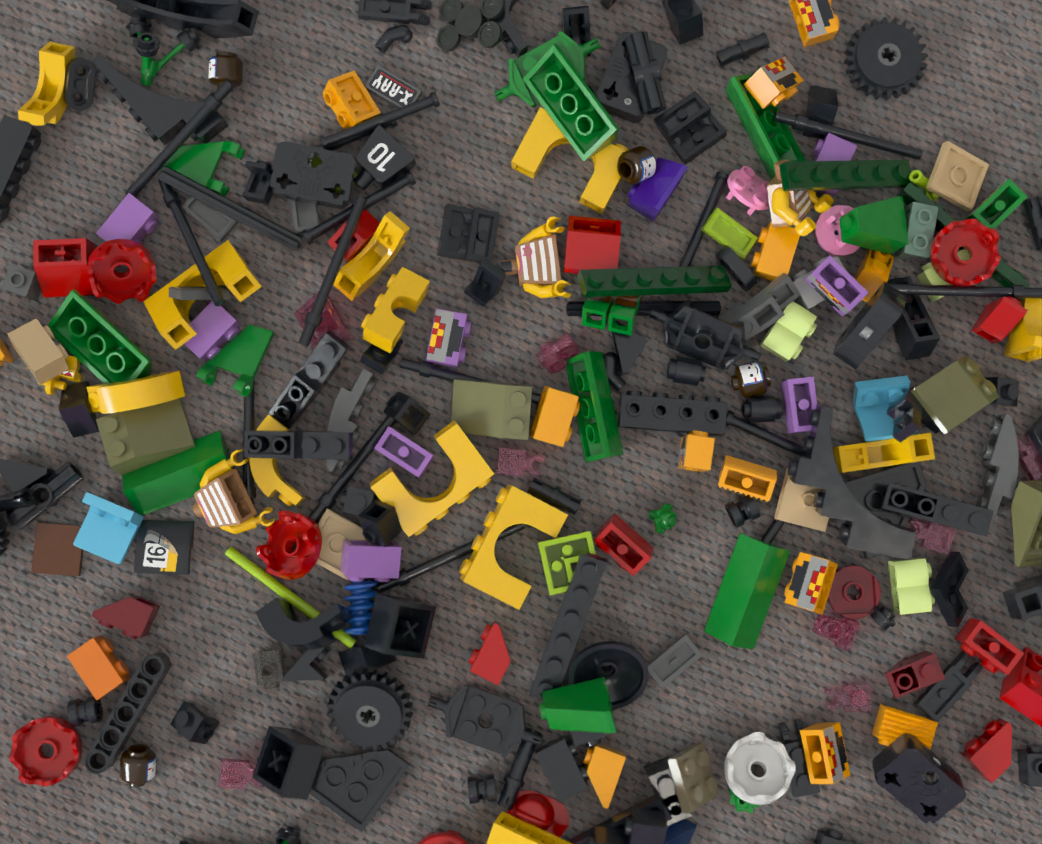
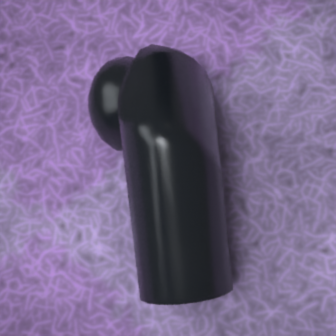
M406 25L388 28L376 42L375 47L385 53L395 40L400 39L402 43H408L413 38V33L408 30L409 27Z
M607 352L603 357L608 381L615 391H619L626 382L617 374V355L614 352Z

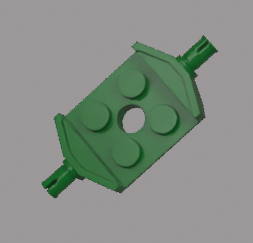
M560 31L558 32L559 36L515 60L513 58L509 59L510 83H508V86L494 92L497 100L500 102L513 94L514 96L518 95L532 108L540 105L541 103L529 89L523 78L554 44L558 45L585 81L587 54L601 48L598 39L595 37L583 45H578Z

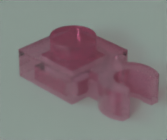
M1027 432L1024 434L1028 440L1026 445L1022 444L1020 438L1017 439L1018 450L1024 453L1019 458V461L1030 480L1037 481L1042 478V458Z
M500 447L496 474L522 477L523 470H528L530 474L539 476L542 471H535L532 468V463L534 461L543 462V457L532 456L530 459H526V451Z
M918 520L908 521L909 524L916 527L915 540L922 539L920 547L943 555L949 554L956 530L933 522H927L925 528Z
M869 683L842 684V692H838L833 688L824 690L825 694H833L835 696L833 703L825 704V707L834 710L843 705L844 712L872 711L871 684Z
M222 758L219 788L246 790V782H251L255 787L259 788L265 786L252 778L255 767L249 768V760Z

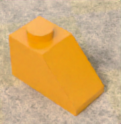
M597 744L592 748L587 747L583 763L586 764L587 774L602 806L608 809L626 756L623 752Z

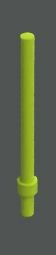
M232 546L226 551V556L310 619H314L321 614ZM343 629L332 632L334 637L350 649L357 642L350 634L344 633Z

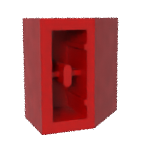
M569 216L564 272L578 275L580 270L618 269L621 221Z
M87 238L33 240V267L44 298L67 297L71 290L74 289L82 296H95L88 278L87 263L91 253L96 248V244Z
M1025 647L1022 651L1024 653L1009 675H1006L1002 681L999 698L1042 727V656Z

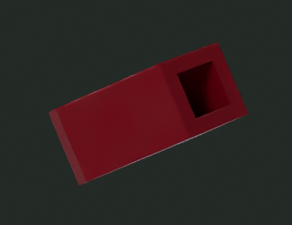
M132 596L93 611L92 617L99 619L98 624L113 629L115 626L123 630V635L137 639L138 637L148 635L160 606L141 597Z
M923 651L900 660L884 672L894 698H899L945 679L936 654L929 651Z

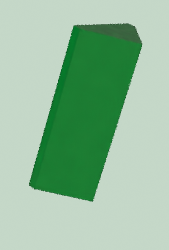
M554 44L526 74L523 80L583 162H585L617 139L619 128L558 45Z
M755 73L734 76L730 79L725 92L770 179L772 180L776 175L774 169L775 162L785 159L790 162L806 161L788 125L773 121L775 112H781L778 105L774 107L771 104L762 109L744 86V83Z
M75 289L71 290L47 325L54 337L104 384L150 376L152 360Z
M587 351L564 361L570 391L572 394L579 396L580 408L576 415L585 463L624 455L603 352Z
M221 430L194 440L196 447L122 475L123 493L137 514L145 516L194 497V493L201 489L200 482L205 471L223 459L226 461L230 459Z
M739 533L707 619L704 632L731 646L754 649L790 550Z

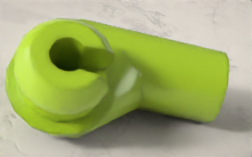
M914 170L910 173L909 179L914 185L920 186L929 199L934 201L939 198L938 195L926 189L929 179L920 170Z

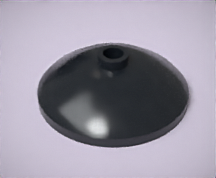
M604 641L586 647L575 656L569 667L568 681L569 685L605 677L611 697L612 709H618L631 704L640 697L647 686L649 672L644 657L634 647L622 642Z

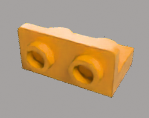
M355 70L328 80L323 91L324 100L334 111L337 121L342 128L347 129L380 116V110Z

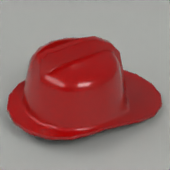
M519 791L513 810H507V814L557 837H561L569 825V815L565 806L556 799L536 791Z

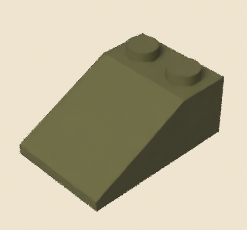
M967 355L956 360L911 391L944 435L1000 397L996 392L994 384L986 380L980 372L978 364Z
M454 379L451 422L455 420L462 431L467 434L528 440L532 385Z
M180 399L133 410L114 412L96 419L109 466L121 475L196 447Z
M1020 481L1015 489L1011 505L1015 565L1018 567L1042 566V481Z

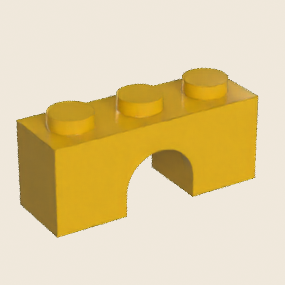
M404 267L400 269L397 275L393 273L387 283V292L385 295L381 293L374 304L375 311L372 315L368 313L362 322L361 327L364 328L362 339L391 353L403 334L405 321L396 317L392 311L397 308H406L415 313L428 292L430 281Z

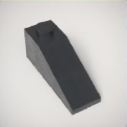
M910 276L888 279L887 281L888 284H913ZM905 295L907 296L905 309L893 324L896 341L905 360L929 357L940 340V336L920 296Z

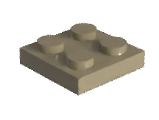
M704 742L695 743L668 759L682 813H691L718 795L717 782L713 777L710 758L706 752Z

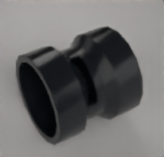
M750 495L742 496L738 502L731 501L725 504L729 518L736 528L744 525L745 521L749 519L755 520L761 517L758 506Z
M94 696L88 697L83 702L80 699L70 700L67 706L70 725L76 727L83 725L84 722H90L91 724L101 722L103 718L101 700L96 701Z
M488 774L481 779L476 776H469L467 778L470 804H477L482 799L488 802L497 801L494 774Z

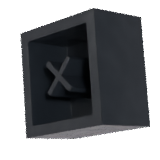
M377 593L364 647L383 654L424 659L437 606L415 599Z
M269 726L252 778L281 798L308 800L319 763L322 759L324 746L295 729Z

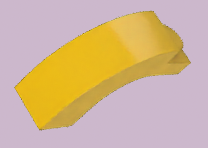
M50 41L39 50L40 73L37 88L32 98L18 110L19 120L29 122L35 126L45 125L46 123L57 124L67 107L63 98L66 68L69 61L75 58L74 46Z
M391 211L385 214L371 240L355 258L340 269L333 285L351 301L356 299L372 285L393 261L405 244L406 240L404 238L410 227Z
M180 371L161 372L135 380L96 384L86 387L92 412H101V414L148 407L185 397Z
M269 414L257 428V430L290 431ZM249 458L254 480L267 497L273 498L279 492L281 494L278 498L288 506L292 504L300 506L306 499L305 496L282 478L278 471L277 458Z
M931 433L911 435L901 443L893 438L833 447L839 473L935 459Z

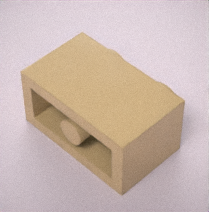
M37 318L7 334L14 349L40 385L69 369L65 361L69 357L61 344L55 345L52 341L55 339L52 331L47 325L42 327Z

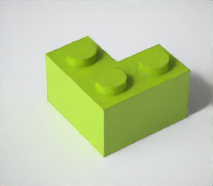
M591 531L538 542L549 595L567 591L573 575L570 563L578 561L581 550L596 555Z

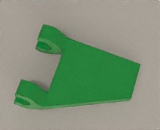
M231 141L181 146L164 166H168L226 197L229 187L225 186L221 181L212 179L223 153L242 160L245 150L239 144Z
M250 324L222 348L212 360L201 366L196 377L201 379L203 384L212 386L216 379L217 368L241 375L235 381L233 389L239 391L238 395L249 398L253 388L254 377L274 336V332Z

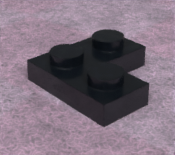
M953 551L949 552L946 560L942 563L935 580L931 583L930 591L947 625L959 627L968 609L959 588L969 570L961 553Z

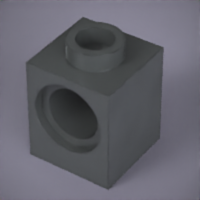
M10 264L1 288L37 302L41 288L36 273Z

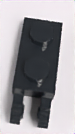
M360 0L358 18L401 24L430 25V17L411 13V7L430 10L432 2L430 0Z
M963 651L954 659L951 665L949 664L944 669L945 679L931 684L915 702L927 716L936 722H939L972 685L971 682L982 670L983 666L976 662L969 667L964 675L959 672L970 658Z
M801 718L794 721L795 730L798 735V740L790 741L786 723H778L782 744L785 746L790 759L795 763V773L790 783L794 798L820 792L819 784H810L800 730L804 729Z

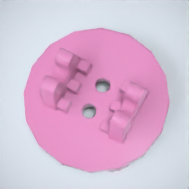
M743 166L740 170L731 172L727 180L730 189L729 194L726 196L728 200L735 196L741 203L750 207L747 211V214L750 216L755 209L767 210L770 208L767 193L768 181H764L757 176L754 170L748 166Z
M832 206L826 212L821 213L815 222L817 227L814 229L817 243L831 256L850 255L860 248L859 246L843 243L841 238L839 219L853 210L850 206Z

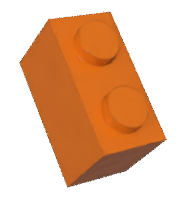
M101 635L93 637L67 655V658L96 701L104 698L131 679L127 674L129 673L127 665L121 659L118 660L113 653L114 647L112 643Z

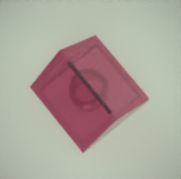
M318 292L294 313L302 329L306 325L304 320L307 312H311ZM329 294L321 314L323 318L319 328L315 329L310 341L314 349L329 330L345 343L355 339Z

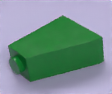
M901 196L856 207L839 219L843 243L886 254H893L909 244L904 202Z
M605 677L542 691L543 703H539L542 719L548 720L550 729L600 733L616 732L611 697Z

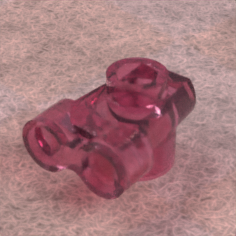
M569 333L557 338L558 340L554 343L547 342L540 347V352L536 354L539 363L549 373H557L563 370L567 365L565 358L572 357L580 352Z
M818 614L812 631L834 642L835 647L849 651L853 644V636L858 631L859 622L850 618L841 620Z

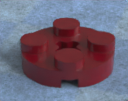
M854 565L844 566L835 573L827 601L832 610L841 616L850 619H860L869 615V612L878 605L881 597L880 585L875 576L867 571V569ZM854 584V588L859 589L860 592L855 595V599L851 600L850 595H847L846 591L850 589V585Z

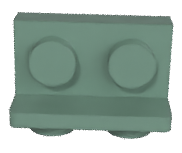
M912 202L904 207L909 244L895 252L894 258L905 260L911 256L930 257V247L933 242L938 207Z

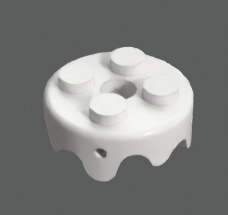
M754 732L737 740L727 753L724 761L725 779L730 789L740 799L750 804L764 805L778 800L788 790L795 773V763L788 756L785 746L781 742L768 739L763 732ZM759 764L762 766L764 776H754L751 772V765Z

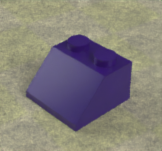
M658 157L654 175L642 181L640 185L634 184L627 196L631 198L628 206L654 222L681 182L688 167L684 164Z

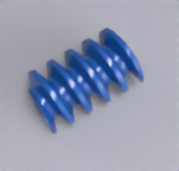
M352 581V584L344 586L345 590L352 592L351 595L344 597V600L351 603L347 608L350 609L353 618L346 622L351 624V627L343 629L344 633L355 635L367 634L369 620L372 615L370 609L373 608L375 602L370 600V598L375 597L378 593L370 589V587L378 585V581Z

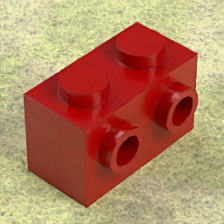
M615 513L597 530L594 542L603 552L608 553L622 569L628 571L633 576L652 558L654 547Z
M969 618L954 638L961 644L959 648L971 657L976 655L982 660L981 665L993 674L997 671L1009 675L1024 654L978 619Z

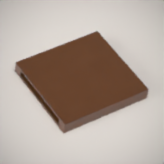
M37 523L31 573L80 576L83 549L74 546L73 542L81 526Z

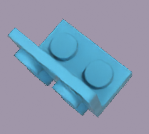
M908 375L855 382L852 404L865 441L893 439L894 419L886 413L889 405L909 390L910 380ZM917 430L912 435H917L919 430Z
M86 492L82 502L90 505V508L73 545L121 565L144 517Z

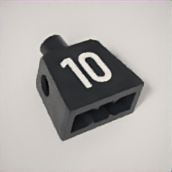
M378 125L355 158L357 165L362 171L353 181L363 191L373 181L383 188L403 176L405 171H410L416 166L415 158Z

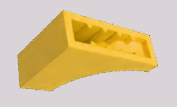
M1024 298L1020 301L1021 306L1028 311L1009 332L1004 356L1031 362L1042 358V299Z
M503 811L493 823L487 844H572Z

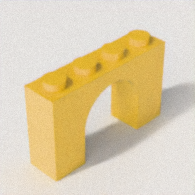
M539 108L511 161V168L532 179H535L546 156L552 149L562 144H570L544 108ZM618 143L615 145L610 144L591 157L594 163V173L580 198L581 204L603 214L621 180L617 171L618 158L623 152L629 150L628 148Z
M229 240L205 256L217 286H227L239 302H242L262 287L245 260ZM196 264L144 301L159 333L175 350L197 335L188 317L189 310L195 300L169 297V288L206 287Z
M455 420L433 435L453 464L452 481L443 493L429 498L414 495L405 487L391 467L369 482L371 489L381 502L395 507L401 528L408 537L413 534L415 536L421 534L427 529V523L434 518L439 520L449 512L448 508L454 503L460 504L469 498V492L476 487L480 489L491 481L490 477L494 475Z
M508 484L506 488L502 487L496 498L498 504L494 512L490 511L486 516L483 524L486 527L482 535L478 534L473 541L471 549L474 551L469 559L466 558L463 561L459 573H461L460 579L463 582L520 610L531 585L503 571L499 567L494 554L496 540L503 530L515 524L531 525L557 538L568 514Z

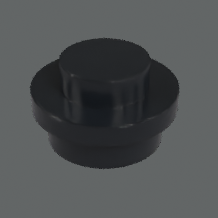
M875 606L873 608L874 612L870 616L883 629L887 630L890 626L894 627L896 625L893 620L895 615L887 607L882 606L879 608Z

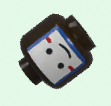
M226 51L216 52V55L209 60V82L217 86V89L226 79L230 80L235 87L242 84L243 62L237 58V54Z
M637 146L623 152L619 156L617 162L618 174L627 183L637 184L654 175L656 159L648 148Z
M750 362L736 366L735 375L731 376L733 391L739 390L740 395L744 398L765 394L767 387L771 386L768 367L763 366L760 362Z
M135 744L122 753L120 758V778L124 782L129 783L132 787H142L155 777L156 754L149 746Z

